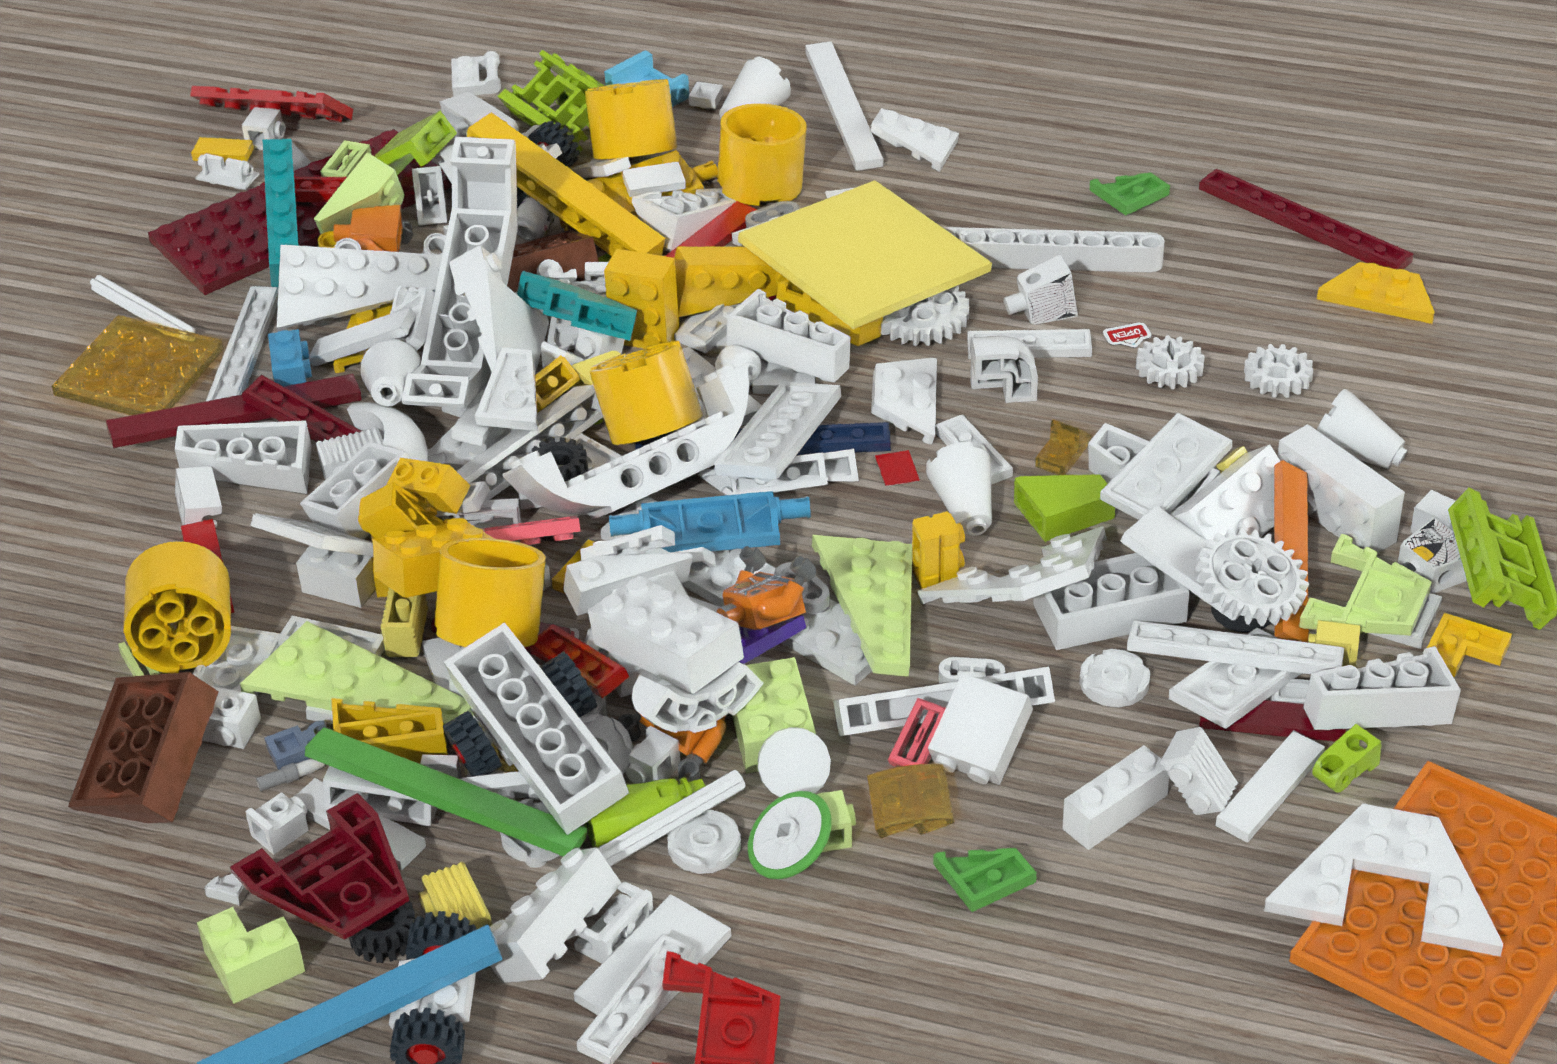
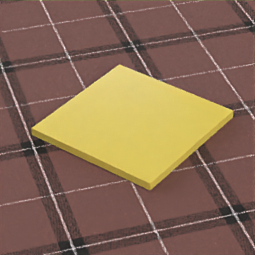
M876 180L738 233L739 243L852 329L991 272L992 262Z

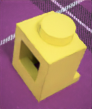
M1318 620L1316 634L1309 633L1308 643L1343 647L1344 657L1342 666L1353 665L1356 667L1360 625Z

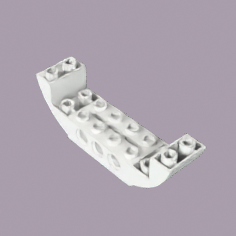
M732 363L704 376L706 383L696 387L709 417L564 482L552 453L549 452L540 456L538 450L509 463L512 470L502 475L519 493L532 502L553 511L566 514L589 515L591 520L618 510L714 465L734 440L743 422L749 392L747 365L735 369Z

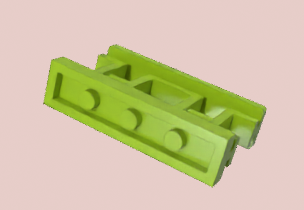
M542 50L539 55L543 60L541 62L536 60L533 64L539 71L536 76L523 89L516 84L511 87L512 93L504 89L498 95V98L510 113L531 127L553 121L554 124L555 122L560 123L561 129L566 125L571 133L567 132L569 136L573 134L575 138L572 141L577 142L579 145L580 140L585 142L588 139L582 131L589 123L583 91L599 87V85L591 76L586 75L583 77L582 73L574 65H565L566 63L556 53L550 55ZM550 69L558 75L555 77L553 73L550 71ZM564 90L569 92L571 96L557 111L550 108V105ZM533 102L538 110L531 107L530 104ZM580 145L576 148L580 152L583 150Z
M1468 487L1451 505L1448 512L1473 603L1485 607L1493 600L1494 606L1500 608L1506 601H1510L1523 607L1527 620L1532 622L1534 628L1541 630L1557 615V593L1534 518L1526 515L1520 521L1518 515L1512 514L1505 520L1489 513L1486 501L1481 499L1480 492Z

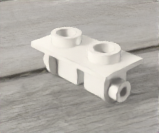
M206 153L200 155L198 159V165L202 166V171L196 177V180L246 190L258 177L259 172L253 171V166L249 165L247 161L228 158L225 161V165L223 157Z

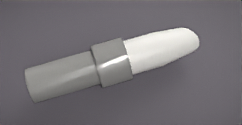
M313 759L296 764L291 763L281 767L280 770L257 777L256 782L259 790L264 791L283 783L288 784L297 781L300 777L323 768L325 764Z

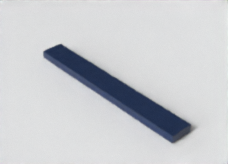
M889 422L819 425L797 455L829 453L854 449V453L891 451ZM739 428L735 438L742 431L743 428ZM676 431L635 442V450Z

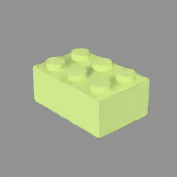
M795 657L746 665L764 683L753 698L740 711L732 715L746 774L759 772L758 753L764 741L775 731L797 727L816 734Z

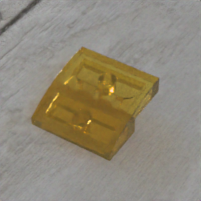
M942 764L902 766L867 775L875 830L881 839L912 827H916L919 834L923 835L955 823L946 772Z

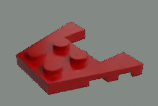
M666 951L662 982L663 990L703 994L695 1064H774L781 996L736 977L733 979L712 971V968L702 963L696 965L682 959L680 954ZM652 1062V1064H668Z

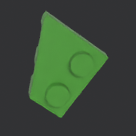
M1150 172L1135 176H1116L1115 183L1101 184L1099 179L1090 180L1089 190L1126 216L1168 196L1170 185Z
M1002 848L995 851L968 850V857L946 858L945 852L933 854L934 866L971 912L1036 883V871L1016 848Z

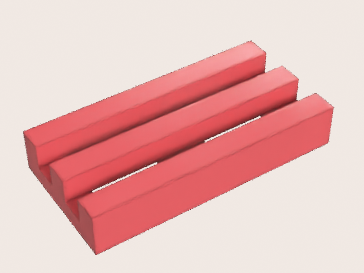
M917 698L888 758L889 764L895 767L897 765L901 766L903 770L908 772L912 770L916 775L923 776L931 759L928 746L946 708ZM924 709H926L928 713L914 738L915 740L906 758H903L901 756ZM939 714L917 762H914L936 715Z

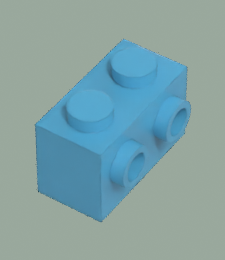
M299 329L282 330L268 334L274 382L283 387L307 382V378L312 377L307 340L301 341Z

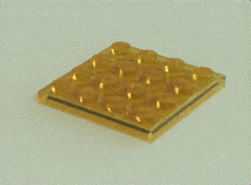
M117 315L52 385L54 396L129 415L173 408L224 350L223 343L220 339Z

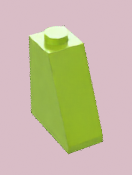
M1100 474L1019 476L1014 479V504L1044 542L1060 535L1070 534L1115 519V507L1100 500V491L1108 484Z

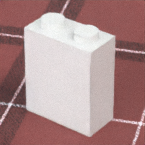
M962 673L928 746L934 764L947 772L953 773L955 770L964 772L970 779L980 784H987L989 781L1000 785L1033 711L1029 696Z

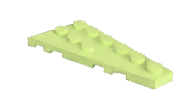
M813 535L811 546L814 552H818L820 555V564L823 570H827L830 576V585L844 614H848L851 619L850 626L861 640V649L872 672L909 676L912 544L899 541H875L867 538L854 539Z
M308 621L240 683L241 692L255 694L256 691L271 694L272 699L285 701L287 697L303 700L307 706L331 711V698L342 699L343 704L363 706L364 701L375 702L376 707L396 709L397 704L438 707L442 710L444 725L467 710L474 715L470 705L463 697Z

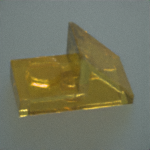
M1052 419L1050 439L1035 457V467L1057 475H1066L1088 447V443L1092 440L1093 435L1080 428Z

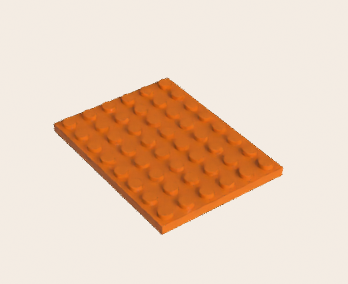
M1427 761L1393 809L1439 817L1503 942L1501 957L1421 942L1429 883L1351 869L1342 926L1312 921L1291 950L1289 962L1494 1063L1511 1064L1557 990V818Z

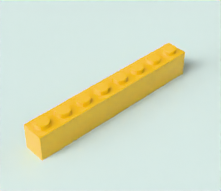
M491 112L468 127L467 137L515 140L517 187L578 232L593 237L594 243L611 256L616 249L662 256L665 238L659 232L653 230L638 219L637 216L631 214L612 198H609L591 183L573 172L572 169L551 156L550 153L533 143L506 121Z

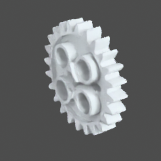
M957 285L883 316L881 334H890V340L892 341L902 338V344L912 340L914 346H917L919 341H924L929 346L930 340H935L940 344L942 343V337L951 340L953 339V333L960 334L961 327L967 326V320H969V299L965 298V291L959 292V286Z
M1229 528L1224 536L1217 532L1213 540L1208 539L1200 551L1195 570L1199 572L1196 582L1204 583L1201 593L1212 594L1209 600L1210 604L1219 602L1222 604L1219 612L1223 613L1229 609L1232 611L1233 620L1242 615L1245 618L1246 624L1249 625L1252 619L1255 618L1260 626H1264L1267 618L1273 625H1277L1280 618L1287 621L1291 614L1297 613L1307 596L1306 590L1309 582L1305 581L1308 573L1305 570L1299 569L1303 563L1302 560L1291 559L1295 552L1293 549L1287 551L1281 549L1284 543L1282 540L1274 544L1271 542V534L1268 533L1263 539L1259 537L1257 529H1254L1252 535H1247L1244 528H1240L1237 535Z

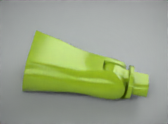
M684 777L680 778V785L676 779H660L627 784L629 794L583 824L587 828L592 848L601 847L705 787L703 780L697 779L688 782Z

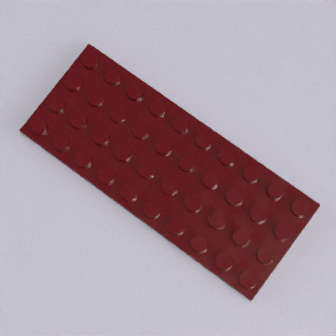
M395 129L384 131L376 137L359 143L369 144L371 155L375 156L398 132ZM333 155L319 161H313L309 165L295 170L294 177H321V170ZM414 158L397 175L405 195L400 205L401 210L416 203L412 169L438 166L432 160L420 166ZM441 168L445 191L452 188V184ZM265 182L245 192L237 193L235 196L224 201L213 203L198 212L187 214L172 223L161 225L159 228L148 232L150 243L204 295L269 268ZM296 202L298 246H318V238L321 233L314 218L327 202Z

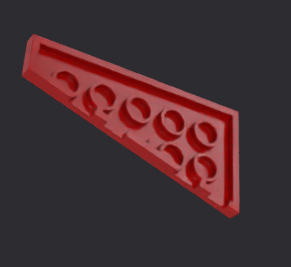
M191 87L190 96L199 100V105L214 108L216 103L225 104L224 108L237 111L241 110V106L250 107L249 111H252L254 107L280 110L281 116L291 117L292 112L300 114V117L316 120L317 116L326 117L325 120L336 123H342V119L352 120L353 109L325 93L316 92V95H312L307 92L296 91L295 97L293 93L282 90L249 89V91H245L239 88H230L228 93V90L219 87Z

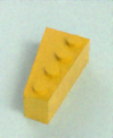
M677 247L675 272L679 317L709 311L717 305L724 304L725 307L742 303L757 289L766 292V297L777 295L778 282L787 279L746 247Z

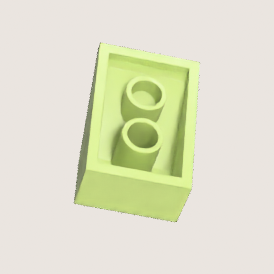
M367 152L314 218L320 233L333 231L334 224H351L352 211L355 209L401 205L405 195L395 169Z

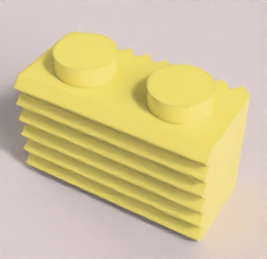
M389 588L381 624L385 653L388 657H417L419 655L428 611L425 594L404 598Z
M465 863L453 864L450 868L445 867L444 870L439 869L436 873L424 874L421 878L424 891L419 892L418 896L425 914L432 912L434 916H438L439 911H445V916L451 917L453 912L459 914L458 920L466 917L470 920L469 925L474 924L477 929L489 925V927L492 925L490 914Z

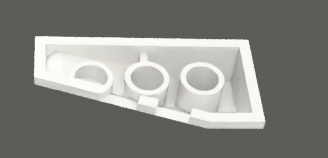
M723 188L697 189L696 195L684 193L681 190H674L672 196H661L662 193L659 191L647 192L633 196L632 204L639 219L665 238L663 250L672 251L730 207L736 200L722 193Z

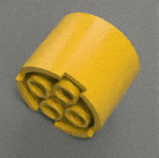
M668 79L612 84L590 88L585 91L594 159L643 156L677 148Z
M764 103L745 104L728 110L722 116L720 123L717 182L723 188L722 193L735 201L759 206L760 201L778 200V202L791 201L796 198L802 190L807 129L803 117L791 109Z
M679 341L658 343L647 346L646 349L629 354L624 353L591 367V371H589L611 442L614 445L628 444L660 436L687 426L703 416Z
M492 538L460 539L444 544L440 550L435 613L436 635L449 643L467 647L501 624L506 623L524 647L536 643L540 627L546 560L544 553L523 543Z
M166 542L145 550L130 565L125 579L123 633L132 650V655L139 662L159 672L179 673V670L194 668L198 665L207 667L225 651L231 636L230 578L223 562L210 550L189 542Z

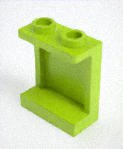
M440 110L399 132L374 157L395 169L398 175L414 158L420 166L429 163L457 132Z

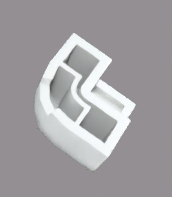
M1008 336L971 337L969 350L971 355L970 382L972 389L1003 387L1006 403L1037 401L1038 375L1034 356L1026 344L1018 338Z

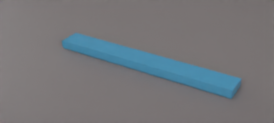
M489 925L481 927L200 1060L197 1064H284L503 960Z

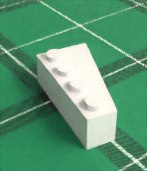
M1436 647L1425 648L1422 655L1413 656L1411 652L1397 655L1395 661L1383 663L1380 659L1368 661L1366 667L1358 669L1353 665H1347L1311 673L1303 708L1315 730L1352 728L1355 724L1363 729L1372 727L1452 724L1461 690Z

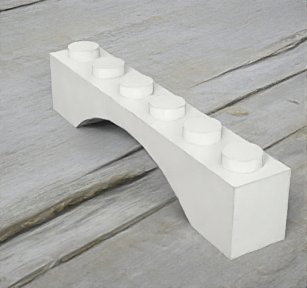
M1049 667L979 678L1028 695L1032 706L1055 702ZM958 681L835 700L833 703L839 736L904 726L917 698L946 708ZM924 709L917 724L923 723L928 710ZM939 714L936 715L934 721L937 720Z

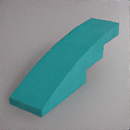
M525 271L521 273L517 295L530 307L543 310V315L571 321L570 326L631 340L637 310L607 297L558 280Z

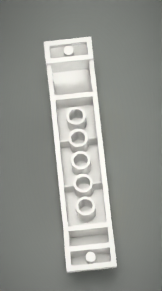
M455 137L450 160L452 166V211L421 364L413 373H407L401 400L405 405L466 408L490 379L491 369L478 340V337L482 336V332L477 325V321L471 322L468 317L467 311L471 310V306L466 297L459 295L449 262L481 245L490 254L495 253L502 265L500 274L503 283L507 286L517 236L515 140Z

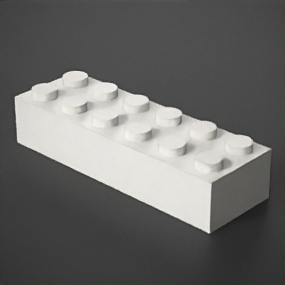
M506 623L501 624L444 661L455 687L567 835L629 794L620 769Z

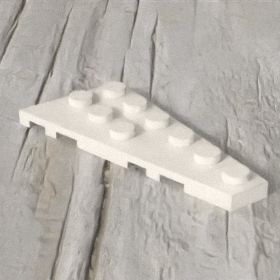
M281 245L277 332L303 324V326L314 324L317 320L329 317L335 319L380 308V305L394 301L396 289L399 286H403L406 289H409L410 286L418 289L420 287H427L435 292L442 255Z

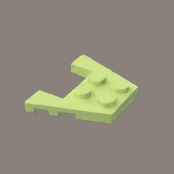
M1341 534L1332 551L1331 563L1362 571V574L1346 607L1310 597L1300 617L1299 627L1317 629L1318 620L1360 625V632L1411 636L1430 593L1432 582L1397 562H1394L1392 565L1377 558L1375 550L1369 547H1365L1363 550L1352 544L1353 538Z

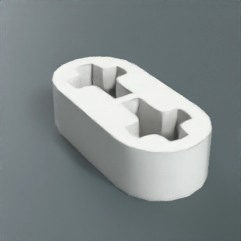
M949 657L944 659L939 665L938 680L939 684L959 681L962 673L976 678L986 677V675L1005 674V667L1002 663L992 659Z

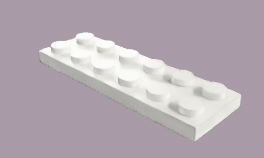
M781 382L714 463L716 475L728 476L730 479H742L744 477L759 478L761 481L778 479L841 398L840 385Z

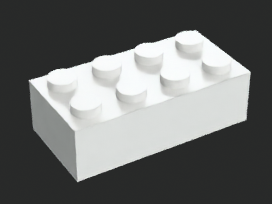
M1308 424L1279 440L1277 455L1279 460H1284L1307 473L1308 516L1337 537L1345 534L1353 538L1352 544L1363 550L1365 547H1369L1378 554L1397 542L1405 494L1403 490Z
M1269 444L1242 455L1174 511L1171 516L1206 540H1213L1217 532L1224 536L1229 528L1236 535L1240 528H1244L1247 535H1252L1254 529H1257L1261 538L1274 527V465L1280 462L1271 445Z
M1133 553L1093 562L1094 568L1090 571L1089 578L1033 597V605L1055 649L1060 650L1130 634L1133 621L1166 625L1187 622L1189 590L1139 554Z
M640 575L631 579L627 584L588 609L595 645L691 694L700 690L744 658L737 622Z

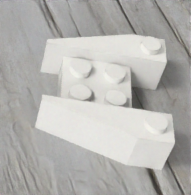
M691 553L595 556L567 565L563 590L577 616L588 613V609L639 575L690 600L681 583L688 581L693 557ZM609 652L608 658L625 667L630 676L615 688L620 697L633 693V687L639 675L656 683L662 680V678Z

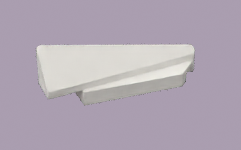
M854 449L795 456L780 477L773 481H761L759 478L748 477L730 479L728 476H717L715 468L699 472L700 478L707 481L724 495L767 491L779 493L828 485L827 481H859Z

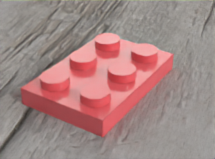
M576 515L480 528L494 539L520 540V543L526 545L541 543L540 537L553 535L554 541L574 539L573 532H581L579 518Z

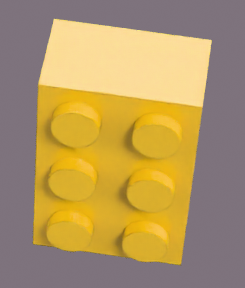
M616 249L604 269L606 297L637 310L631 340L624 339L623 345L646 349L650 345L675 341L674 334L679 329L675 258Z
M463 518L449 519L447 524L438 526L431 524L419 525L416 527V530L408 532L390 531L385 533L384 537L373 539L374 577L404 598L435 592L438 587L440 550L444 544L460 539L494 538Z

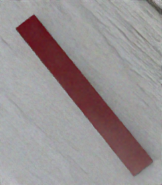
M1217 168L1199 182V190L1363 262L1375 263L1379 266L1393 269H1405L1413 261V253Z
M353 373L284 386L320 408L362 400L361 390ZM236 395L106 420V426L113 448L175 437L177 436L178 426L248 423L273 417L244 402L242 395Z

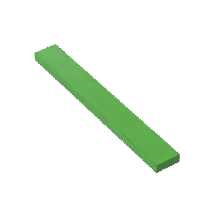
M325 727L305 746V756L560 856H564L571 850L579 848L586 839L587 828L580 826L567 835L549 813Z

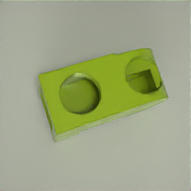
M1355 724L1318 758L1313 767L1312 775L1335 792H1342L1354 778H1357L1365 770L1372 771L1380 764L1381 741ZM1360 740L1367 744L1366 749L1359 746Z

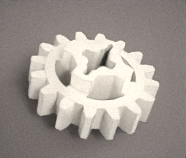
M1166 335L1162 341L1154 337L1153 343L1145 341L1143 348H1138L1136 369L1139 370L1140 377H1147L1148 384L1156 381L1159 388H1162L1164 384L1171 389H1175L1176 384H1180L1185 388L1187 387V381L1196 383L1197 376L1203 375L1205 356L1201 354L1200 347L1193 348V341L1183 343L1182 337H1178L1175 340L1170 338L1169 335Z
M1268 344L1267 350L1257 347L1256 353L1250 352L1248 359H1245V381L1251 382V389L1259 387L1260 394L1262 395L1267 391L1272 392L1271 395L1276 398L1278 393H1282L1286 398L1289 397V392L1299 395L1301 394V388L1308 389L1309 382H1312L1313 362L1312 360H1306V353L1297 354L1296 347L1287 350L1285 344H1281L1279 348Z

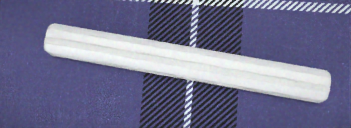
M97 275L95 279L90 280L91 289L94 292L180 341L189 344L192 340L196 339L197 335L195 334L196 330L194 327L109 279Z
M732 770L602 845L598 850L611 867L744 790L746 787L744 779L737 770Z

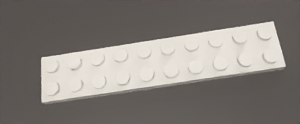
M646 496L637 500L619 515L639 513V510H642L641 503L657 501ZM609 522L600 529L601 539L605 541L626 536L616 535L611 537ZM742 549L711 551L715 553L716 566L703 568L702 562L691 563L688 581L681 583L682 586L719 607L725 606L722 596L723 591L735 584L740 570H744L746 567L739 557ZM765 563L760 570L754 571V574L758 572L774 574L776 568ZM829 599V606L824 611L817 614H801L804 616L807 628L781 643L849 683L857 685L872 670L861 649V640L850 626L851 619L849 615L844 614L840 604Z

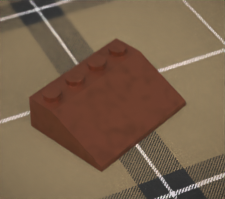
M569 230L516 244L514 246L507 287L514 293L517 292L521 273L525 271L537 275L539 264L548 259L556 261L562 267L563 273L568 272L570 269H576V282L585 281V262H599L593 237Z
M190 672L117 677L68 807L72 810L143 823H173L175 814L179 809L183 791L191 775V769L198 749L202 744L205 729L213 713L219 691Z

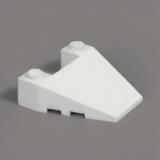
M481 245L450 261L449 264L457 291L460 296L463 295L468 299L471 310L467 311L468 317L471 322L477 321V325L482 332V336L478 337V340L491 371H493L501 348L504 347L532 350L536 373L541 355V345L545 340L549 325L547 315H543V310L530 307L517 295V292L514 293L503 283L500 274L502 265L495 253L490 254Z

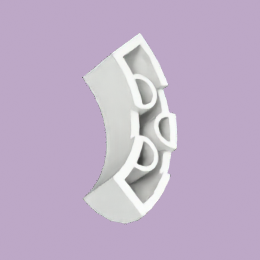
M371 402L352 403L347 408L356 428L361 431L373 430L374 427L379 429L383 440L381 445L405 451L410 459L428 461L429 451L423 433L414 421L403 412L390 406H382Z
M740 662L734 664L694 694L673 684L661 685L639 675L633 687L632 701L635 710L656 726L675 733L677 731L696 733L715 727L716 721L728 713L735 715L753 698L764 683L746 665Z

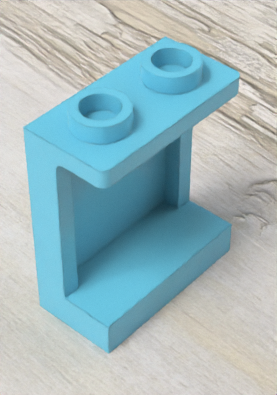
M646 50L604 71L606 85L668 79L672 107L689 98L688 76L683 73L672 79L654 69L652 54Z

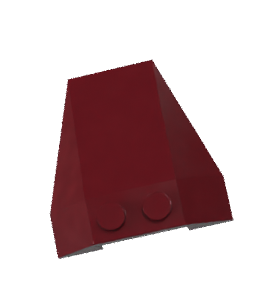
M358 793L326 811L330 832L277 863L261 848L230 866L232 874L251 894L344 940L410 901L379 815Z

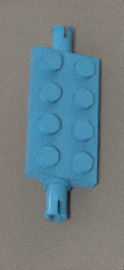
M773 491L641 503L642 510H639V513L609 515L611 537L632 534L662 525L675 533V545L662 548L670 553L700 547L710 551L742 549L746 546L752 548L780 545L778 523H781V520L810 518L811 512L808 496L805 498L779 500V497H774Z

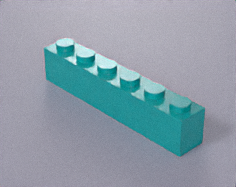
M292 138L262 140L271 287H279L281 245L298 246Z

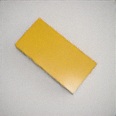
M199 137L191 154L193 161H198L200 155L206 153L223 157L224 163H226L225 161L228 158L248 161L254 145L253 140Z

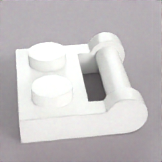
M488 51L484 56H461L451 59L453 97L467 92H471L474 95L499 92L501 89V81L498 78L497 70L500 63L499 54L494 51ZM487 69V78L485 81H480L479 70Z

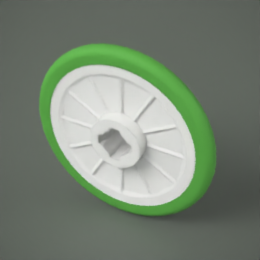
M796 791L785 794L768 805L754 823L748 840V856L753 868L760 875L770 879L789 878L808 868L819 857L830 836L832 819L826 802L815 793Z

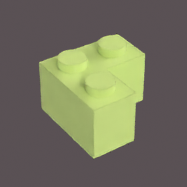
M231 907L197 922L205 954L233 1004L305 972L299 942L284 917L247 932L234 908Z

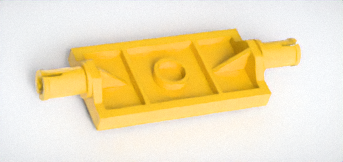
M677 150L629 167V169L679 162L686 181L685 189L680 190L684 193L695 195L697 189H704L702 182L715 179L718 176V168L714 161L710 160L707 163L691 168ZM623 171L587 181L638 218L632 204V197H629L622 177ZM673 191L660 193H662L661 196H672ZM559 218L561 227L564 228V231H569L570 229H573L572 226H570L561 218Z

